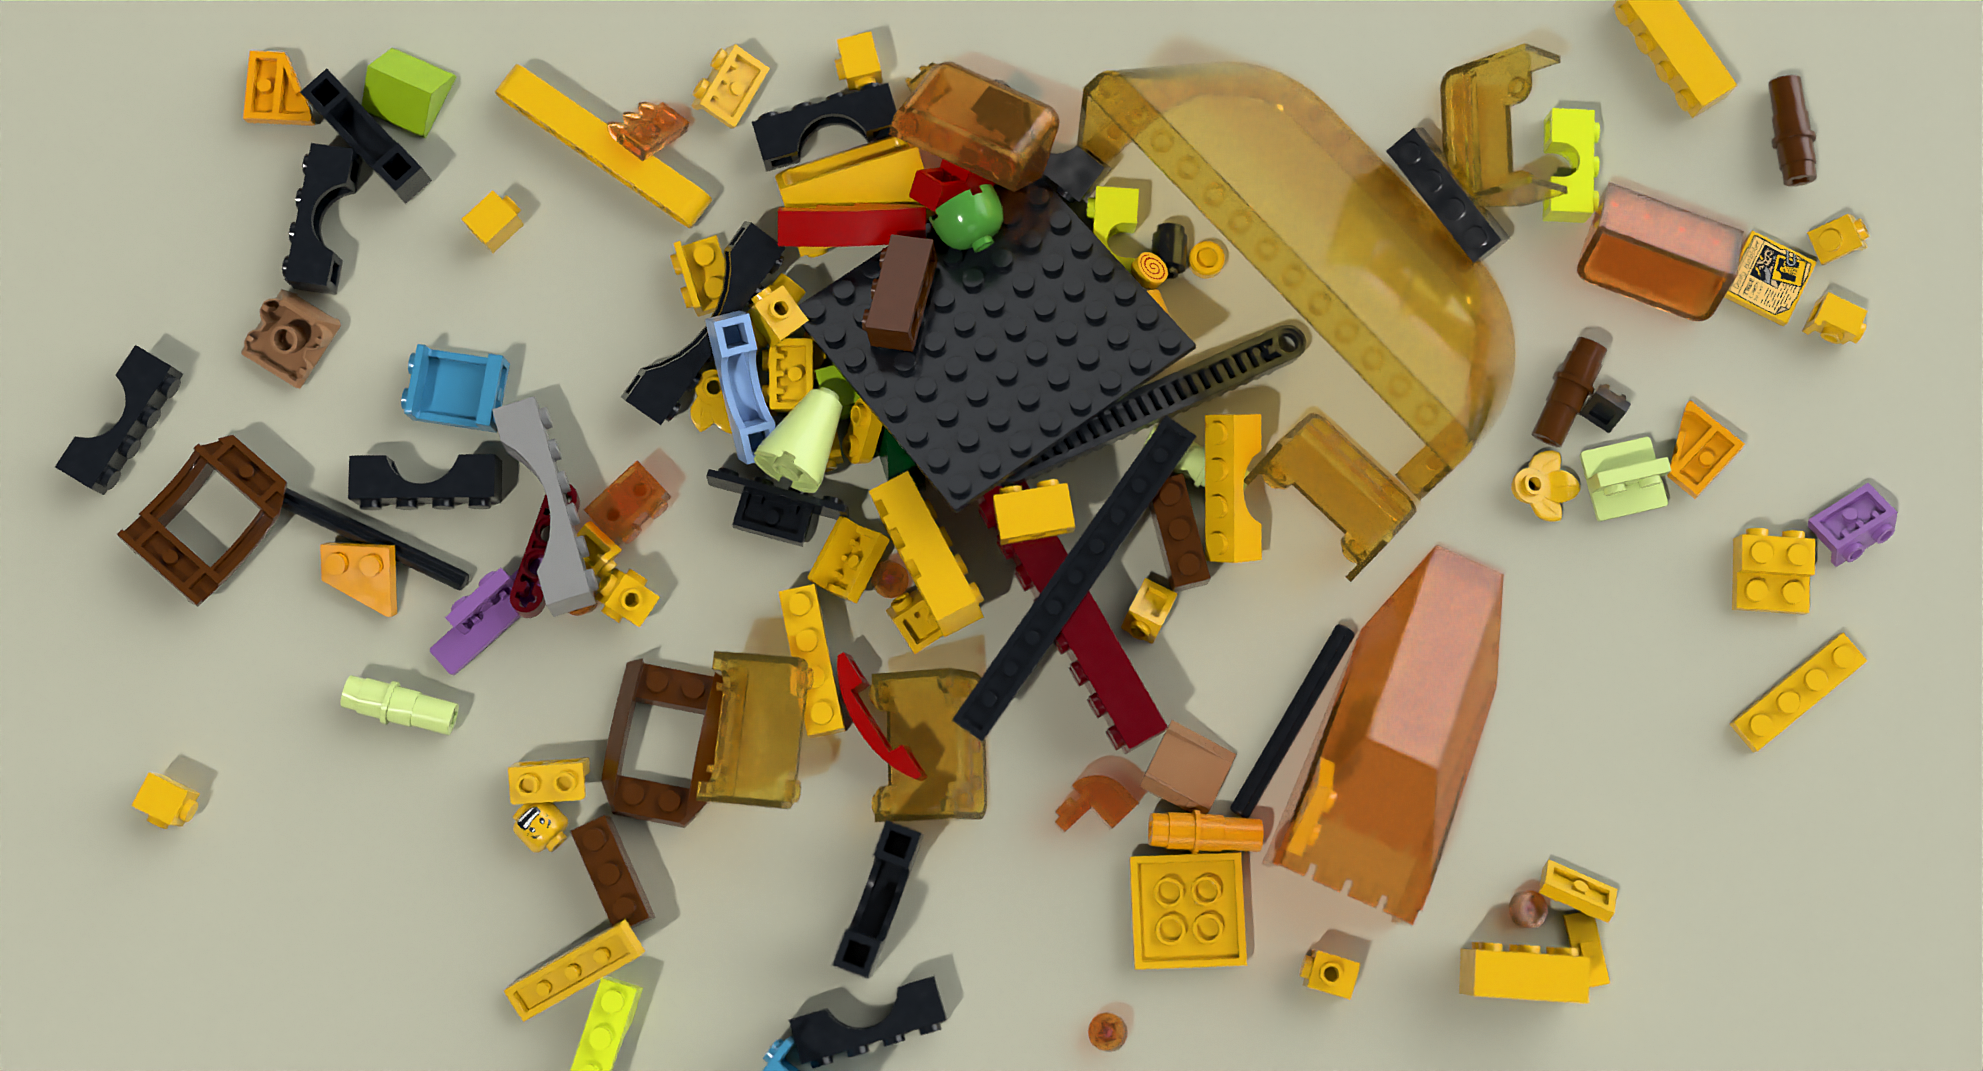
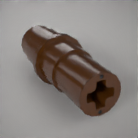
M1797 75L1777 77L1768 83L1774 138L1771 143L1772 147L1777 151L1779 169L1782 171L1784 185L1802 186L1817 179L1815 168L1816 156L1813 144L1816 140V133L1811 130L1801 77Z
M1584 337L1576 339L1560 371H1556L1552 377L1554 383L1546 398L1547 402L1531 433L1534 438L1553 447H1562L1576 415L1580 413L1587 397L1593 395L1595 391L1593 384L1601 370V363L1607 353V349L1603 345Z

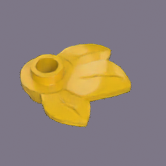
M717 370L704 371L701 373L700 381L695 386L697 398L690 409L692 422L699 432L708 429L715 423L724 432L732 434L721 385L717 394H710L707 390V384L711 380H715L720 384Z
M1544 451L1533 456L1528 468L1517 472L1511 484L1514 497L1523 503L1530 504L1537 517L1549 522L1561 520L1562 508L1560 503L1574 499L1581 489L1578 480L1572 474L1560 470L1561 454L1556 451ZM1529 480L1534 486V491L1528 485Z

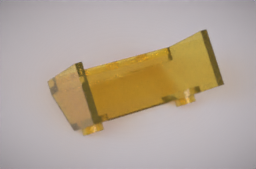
M1523 43L1452 68L1444 75L1440 85L1443 153L1458 181L1481 206L1522 207L1568 194L1567 186L1537 178L1532 173L1524 170L1513 172L1510 107L1518 105L1528 98L1532 89V72L1561 63L1560 55Z
M1315 413L1307 415L1281 438L1244 479V482L1249 485L1259 475H1262L1266 484L1274 489L1280 488L1285 490L1293 485L1345 534L1340 540L1343 555L1350 562L1357 564L1346 576L1350 582L1395 537L1417 511L1413 500L1330 422Z

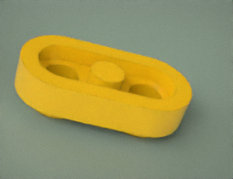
M861 398L856 401L851 409V420L847 435L842 441L843 453L852 464H867L872 461L883 425Z

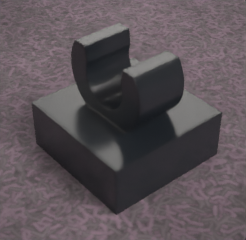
M1600 384L1583 405L1579 415L1607 433H1610L1627 413L1631 403L1626 401L1624 394L1619 396L1609 390L1610 385Z

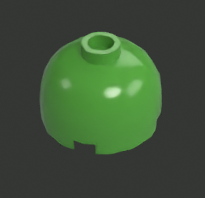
M992 184L980 185L982 192L976 195H972L970 189L960 193L935 210L938 218L929 217L936 233L945 244L953 249L967 250L973 248L975 252H980L994 243L992 237L1000 230L1004 216L1003 207Z

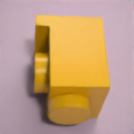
M1828 292L1815 302L1802 332L1809 335L1815 330L1821 333L1820 336L1828 342L1845 344L1851 341L1856 344L1866 330L1867 325L1863 321L1868 311Z

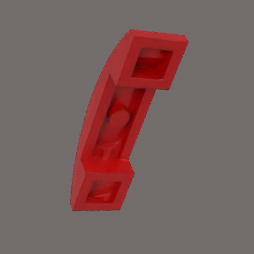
M845 652L837 656V671L841 693L849 715L864 740L885 762L899 772L915 780L924 781L927 779V774L909 746L901 744L895 749L892 748L858 694L869 687L870 684L850 654Z

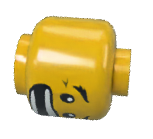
M553 802L523 804L513 815L515 820L513 825L514 833L534 853L541 852L546 848L553 852L567 839L563 832L568 826V819Z

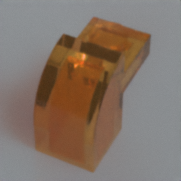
M1103 775L1086 776L1070 786L1080 798L1075 802L1070 796L1054 812L1059 818L1054 824L1064 834L1091 809L1111 830L1139 802L1121 783L1113 778Z

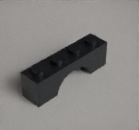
M327 68L300 91L310 105L405 204L432 181L413 157L373 119Z
M995 79L970 112L978 120L975 126L989 137L995 134L1005 142L1002 145L1003 149L1013 157L1019 159L1023 156L1032 164L1029 169L1036 176L1044 181L1048 177L1059 186L1056 191L1071 203L1075 200L1086 202L1088 197L1095 191L1096 186H1099L1112 168L1085 146L1077 145L1066 152L1058 154L1041 148L1034 141L1028 128L1027 117L1030 102L1005 81Z
M878 82L866 84L860 88V91L850 94L845 92L834 93L828 96L825 101L812 104V102L799 103L792 110L780 114L778 112H768L759 116L758 120L752 121L766 172L800 163L802 149L808 138L819 129L827 126L839 125L849 127L858 132L867 143L901 134L900 120L889 84L880 85Z
M1424 128L1411 129L1386 150L1473 263L1483 261L1511 239L1489 210L1481 206L1458 181L1446 161L1445 154Z
M311 143L309 154H305L303 158L302 171L305 177L303 187L299 188L296 193L298 212L296 222H292L289 229L291 248L289 256H285L282 264L284 280L294 289L337 295L343 261L334 251L325 246L321 234V225L326 211L334 202L342 197L356 194L362 159L352 148Z
M135 345L116 373V377L122 384L125 392V408L120 420L112 429L102 435L89 438L75 436L55 468L88 488L105 495L107 490L112 489L118 483L121 476L120 471L126 461L133 458L140 449V440L147 429L152 428L159 420L161 415L160 409L166 400L173 397L178 391L183 373Z
M459 454L453 467L440 479L429 483H413L401 476L395 462L386 455L349 456L348 499L359 505V509L381 510L382 504H396V509L416 510L418 509V504H432L433 509L440 510L454 509V504H468V507L471 509H490L491 503L502 502V460L496 454Z
M934 975L898 986L896 1001L890 1014L873 1026H849L839 1021L828 1008L789 1020L801 1065L810 1062L813 1069L833 1063L832 1055L846 1051L849 1058L869 1052L868 1044L880 1040L883 1041L885 1047L905 1041L904 1033L918 1029L920 1036L941 1030L940 1022L946 1021L947 1016Z

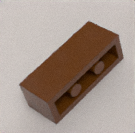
M891 234L888 247L882 249L879 279L874 278L871 287L872 304L870 309L864 311L862 319V329L867 332L871 346L913 352L938 262L932 239Z
M1183 473L1170 476L1150 503L1149 508L1171 591L1179 592L1207 585L1211 577Z
M603 815L571 830V835L611 926L625 919L631 929L656 918L612 817Z

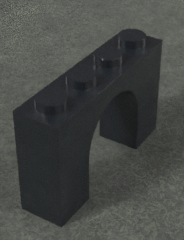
M888 820L885 821L873 853L874 862L864 892L849 928L844 931L832 966L867 979L873 976L923 841L924 835L921 832Z

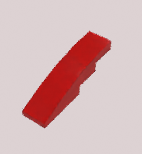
M854 203V206L817 205L816 208L779 207L778 246L854 247L888 245L891 234L926 239V207L923 205Z

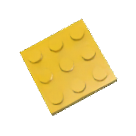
M1241 853L1129 857L1135 970L1247 966Z

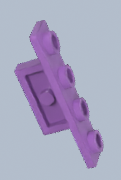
M543 558L535 559L531 563V573L538 575L537 570ZM501 567L497 571L489 572L480 580L479 587L469 596L461 597L452 605L451 612L445 618L453 628L430 648L432 655L449 674L456 675L520 617L510 603V592L518 570L512 575H509ZM526 579L525 581L529 583L531 589L527 597H520L519 599L524 607H527L529 602L535 603L536 601L532 595L534 583Z

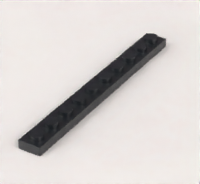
M1167 415L1164 417L952 718V722L982 743L1190 448L1197 437L1195 434Z

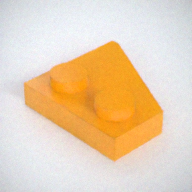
M249 51L243 119L247 123L315 126L314 116L307 100L300 93L302 88L285 52Z
M1690 400L1684 408L1670 462L1672 471L1667 474V477L1696 499L1743 449L1745 443Z
M330 542L320 545L321 580L386 617H392L397 614L395 545Z
M1320 758L1318 762L1316 778L1310 791L1307 790L1289 833L1287 851L1298 856L1302 855L1307 844L1310 846L1315 844L1321 830V825L1317 821L1322 811L1327 814L1330 812L1337 792L1332 790L1335 763L1324 758Z

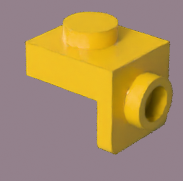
M1846 214L1807 232L1821 265H1826L1854 251H1862L1868 248L1865 239L1870 237L1861 218L1855 220L1854 216Z
M590 520L579 530L577 537L583 535L588 547L589 557L584 558L586 569L592 568L596 578L599 577L602 580L606 574L612 573L618 564L614 562V559L620 554L622 549Z

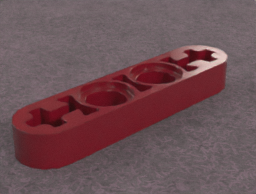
M570 484L571 491L565 494L568 495L570 503H574L578 513L580 498L576 489ZM546 494L510 592V603L515 612L523 618L538 616L546 605L542 588L537 585L540 584L539 577L530 572L531 563L535 559L544 558L548 541L543 540L541 537L543 529L550 525V515H548L550 510ZM527 579L534 583L532 595L536 601L535 603L529 602L527 607H524L519 599L520 597H527L531 587L525 581Z

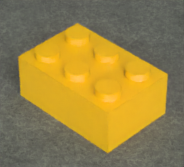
M1472 942L1471 949H1460L1459 994L1589 1004L1590 957L1578 956L1577 948L1546 947V954H1540V946L1509 944L1508 952L1502 951L1501 943Z

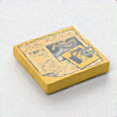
M1752 230L1747 235L1719 295L1784 327L1788 323L1817 262Z

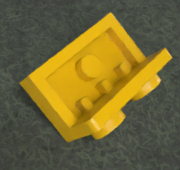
M839 516L807 578L830 594L857 604L890 539L882 533L857 525L847 517Z

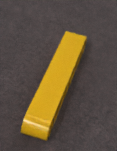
M515 64L495 90V94L507 105L685 227L691 229L711 203L712 198L700 187L523 66Z

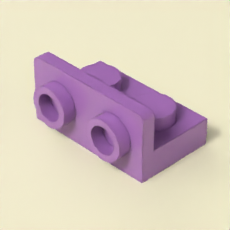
M1867 483L1808 520V528L1832 552L1831 563L1837 567L1846 561H1855L1863 554L1866 548L1874 543L1881 544L1887 541L1895 532L1898 512Z

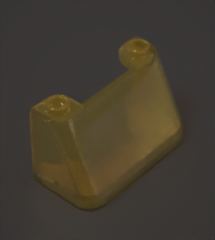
M714 651L712 670L721 671L723 683H717L716 690L722 692L714 765L707 764L706 772L712 773V776L708 782H698L696 801L718 805L789 810L793 803L799 801L801 795L798 771L807 691L813 685V669L808 667L807 661L800 657Z
M940 668L872 674L869 697L877 710L887 713V740L893 749L901 744L909 746L928 776L924 781L915 780L888 764V785L880 786L871 801L875 822L885 823L886 820L891 822L980 820L985 816L987 810L986 739L982 743L952 722V718L981 679L978 673L955 668Z

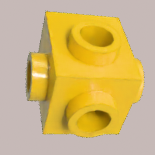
M615 568L612 573L606 574L600 581L599 589L597 590L598 594L595 599L605 605L601 612L618 623H620L622 618H625L640 628L660 597L645 587L648 580L630 568L626 574Z

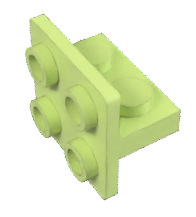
M1650 437L1590 449L1580 453L1579 456L1597 521L1610 520L1668 505L1661 477L1672 470L1668 457L1656 459Z

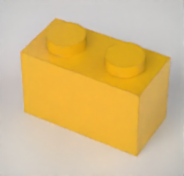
M1050 479L1036 483L1037 488L1022 490L1020 485L1009 486L1000 489V494L993 495L1001 545L1074 533L1075 521L1068 483L1059 484L1058 479Z

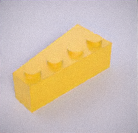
M906 471L869 490L868 492L889 537L944 638L982 619L984 616L979 604L984 602L983 596L975 582L968 584L964 575L969 572L959 553L954 556L951 553L949 547L953 546V543L944 526L938 528L934 520L938 517L929 499L923 500L909 472Z

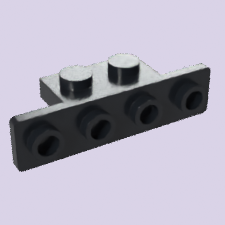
M721 467L718 471L708 469L706 475L710 486L741 494L732 523L733 528L803 547L813 514L835 520L839 516L849 518V507L836 497L823 496V499L809 496V493L793 489L790 486L788 490L775 487L772 481L765 478L754 477L753 480L739 477L738 472Z

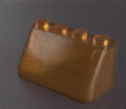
M946 61L932 67L894 115L889 134L1016 192L1042 178L1060 122L1057 112L1050 105L959 64Z
M1608 182L1599 200L1598 209L1594 214L1580 253L1577 273L1582 280L1691 321H1704L1713 316L1737 277L1744 231Z

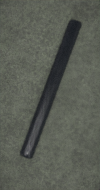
M286 488L282 508L359 544L395 545V559L397 562L456 590H462L468 582L469 574Z
M1340 624L1334 627L1230 806V809L1236 815L1242 818H1249L1355 637V633L1348 627Z

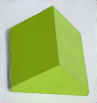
M391 48L367 66L361 105L370 115L426 139L456 76Z

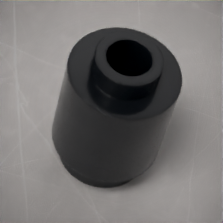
M1176 223L1157 225L1156 232L1152 235L1151 253L1157 255L1165 263L1168 270L1167 279L1176 278L1178 274L1186 270L1188 236L1185 234V227Z

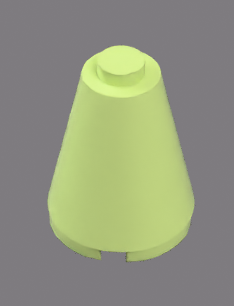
M821 387L819 390H810L756 448L754 453L755 463L777 481H780L782 476L793 481L790 486L791 488L802 492L815 493L823 481L843 408L842 404L838 401L839 396L832 390Z

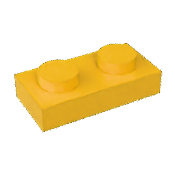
M1548 859L1542 869L1539 893L1554 901L1582 911L1588 916L1608 923L1615 914L1617 889Z

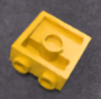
M1765 528L1746 529V534L1733 538L1732 610L1808 614L1810 608V577L1815 575V539L1805 538V532L1798 530L1782 531V537L1768 536L1769 530Z

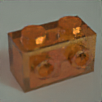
M637 460L595 498L584 511L616 545L620 546L623 542L625 544L632 542L641 533L642 529L640 526L650 517L652 519L659 517L668 508L669 504L667 501L672 497Z

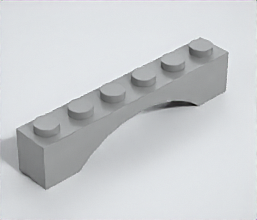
M530 397L492 409L500 440L508 455L524 464L539 479L547 495L550 510V536L544 558L537 570L546 606L553 617L596 604L593 591L598 590L599 586L593 569H586L584 558L589 557V551L584 536L577 537L574 525L580 524V520L574 503L568 504L565 493L570 492L571 488L565 471L559 472L556 461L561 460L562 457L556 439H549L547 429L553 428L547 408H540L535 397Z

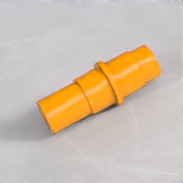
M1192 810V813H1150L1149 846L1165 847V849L1190 850L1191 854H1198L1199 851L1222 852V850L1260 852L1263 845L1262 819L1201 814L1200 810Z

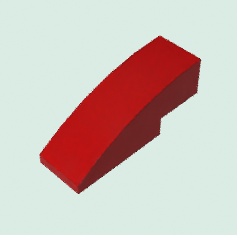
M988 149L944 154L940 167L916 171L909 197L935 212L939 206L964 191L970 189L972 195H976L982 192L980 185L992 184L994 186L1012 171L1014 164Z

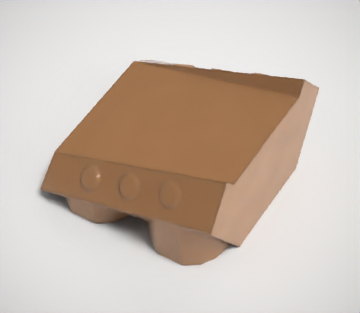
M281 289L276 298L267 299L263 302L259 310L262 320L255 330L247 334L244 341L245 346L241 354L295 388L301 389L341 327L339 319L326 314L299 297L298 294Z
M1171 720L1169 728L1165 731L1143 776L1140 787L1148 790L1150 794L1158 798H1163L1188 813H1192V810H1200L1201 814H1208L1236 754Z

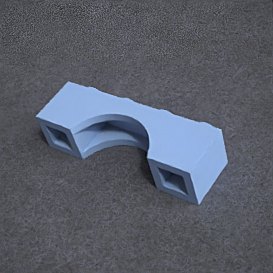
M739 310L707 318L705 322L739 460L748 465L755 463L754 453L756 448L776 426L765 403L756 367L757 345L750 315Z

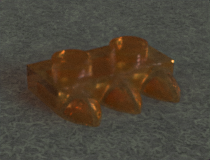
M640 102L637 105L639 113L624 112L622 115L624 123L612 121L607 124L612 138L641 161H644L685 134L690 122L664 102L659 105L650 102Z

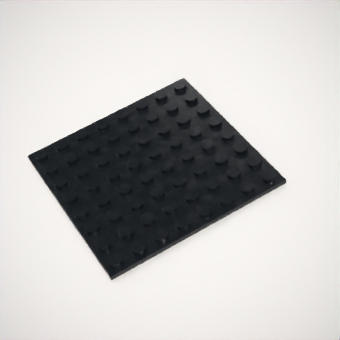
M1023 157L1014 162L1012 171L993 186L1003 207L1004 220L1000 230L992 237L994 243L980 252H975L973 248L967 250L953 249L942 241L930 220L928 219L926 222V239L934 241L938 262L913 352L871 346L867 332L862 329L864 311L870 309L872 304V282L874 278L879 279L881 272V251L798 305L809 320L802 326L956 514L1196 349V344L1056 192L1029 169L1031 165Z

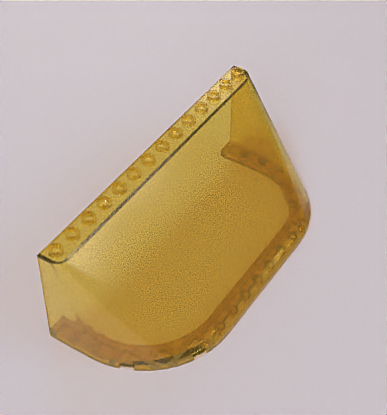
M1209 61L1108 70L1099 73L1083 87L1077 145L1085 146L1108 164L1133 141L1426 444L1417 455L1395 474L1419 501L1467 458L1487 437L1501 415L1509 396L1516 356L1511 316L1497 283L1481 261L1476 263L1471 261L1429 207L1313 91L1280 72L1259 65L1234 61Z

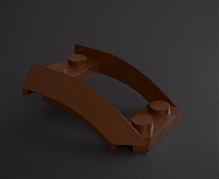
M234 435L218 438L219 441L205 445L198 443L193 448L194 452L170 483L139 513L140 516L126 530L122 529L117 533V536L135 554H138L183 594L188 602L197 607L236 571L265 537L280 516L287 488V481ZM213 470H215L259 508L260 511L233 545L210 567L165 527L189 503Z
M643 658L627 662L613 714L601 778L612 814L685 828L707 803L710 804L719 748L728 714L731 693L734 689L732 681L716 672L714 676L646 664ZM636 702L704 715L690 788L621 775Z

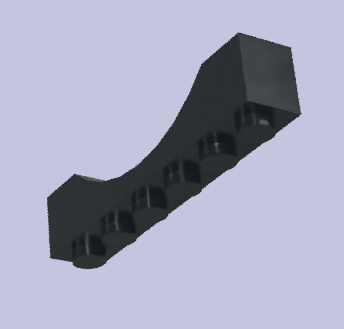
M744 221L724 250L725 271L723 287L716 309L711 317L739 310L742 311L748 302L750 304L753 303L751 299L764 288L761 285L768 273L773 275L784 261V257L781 254L786 248L778 246V242L752 222ZM705 326L696 338L677 354L659 363L642 367L621 395V398L659 425H662L664 420L671 421L680 409L681 404L678 401L685 391L691 392L700 381L702 375L698 372L706 361L711 363L714 360L707 327Z

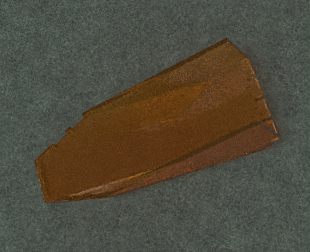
M1436 545L1367 624L1362 627L1261 865L1268 868L1281 866L1305 877L1310 864H1313L1316 868L1311 878L1312 881L1341 892L1347 879L1351 881L1347 896L1376 908L1383 895L1387 898L1382 912L1393 916L1392 923L1396 925H1414L1418 912L1422 911L1431 890L1497 688L1504 574ZM1320 758H1324L1335 763L1332 790L1337 792L1330 812L1327 814L1322 811L1317 821L1321 825V830L1313 846L1307 844L1302 855L1298 856L1287 851L1289 833L1307 790L1310 791L1316 778L1318 762Z

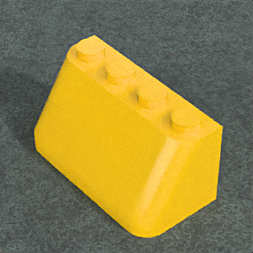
M899 134L785 169L776 174L775 179L784 207L816 208L817 205L854 206V203L922 205L910 198L909 193L916 171L924 169L918 146L911 135ZM926 207L927 222L929 216L936 215V212H933L932 210ZM798 247V251L801 257L808 255L809 258L824 255L828 252V248L831 247Z

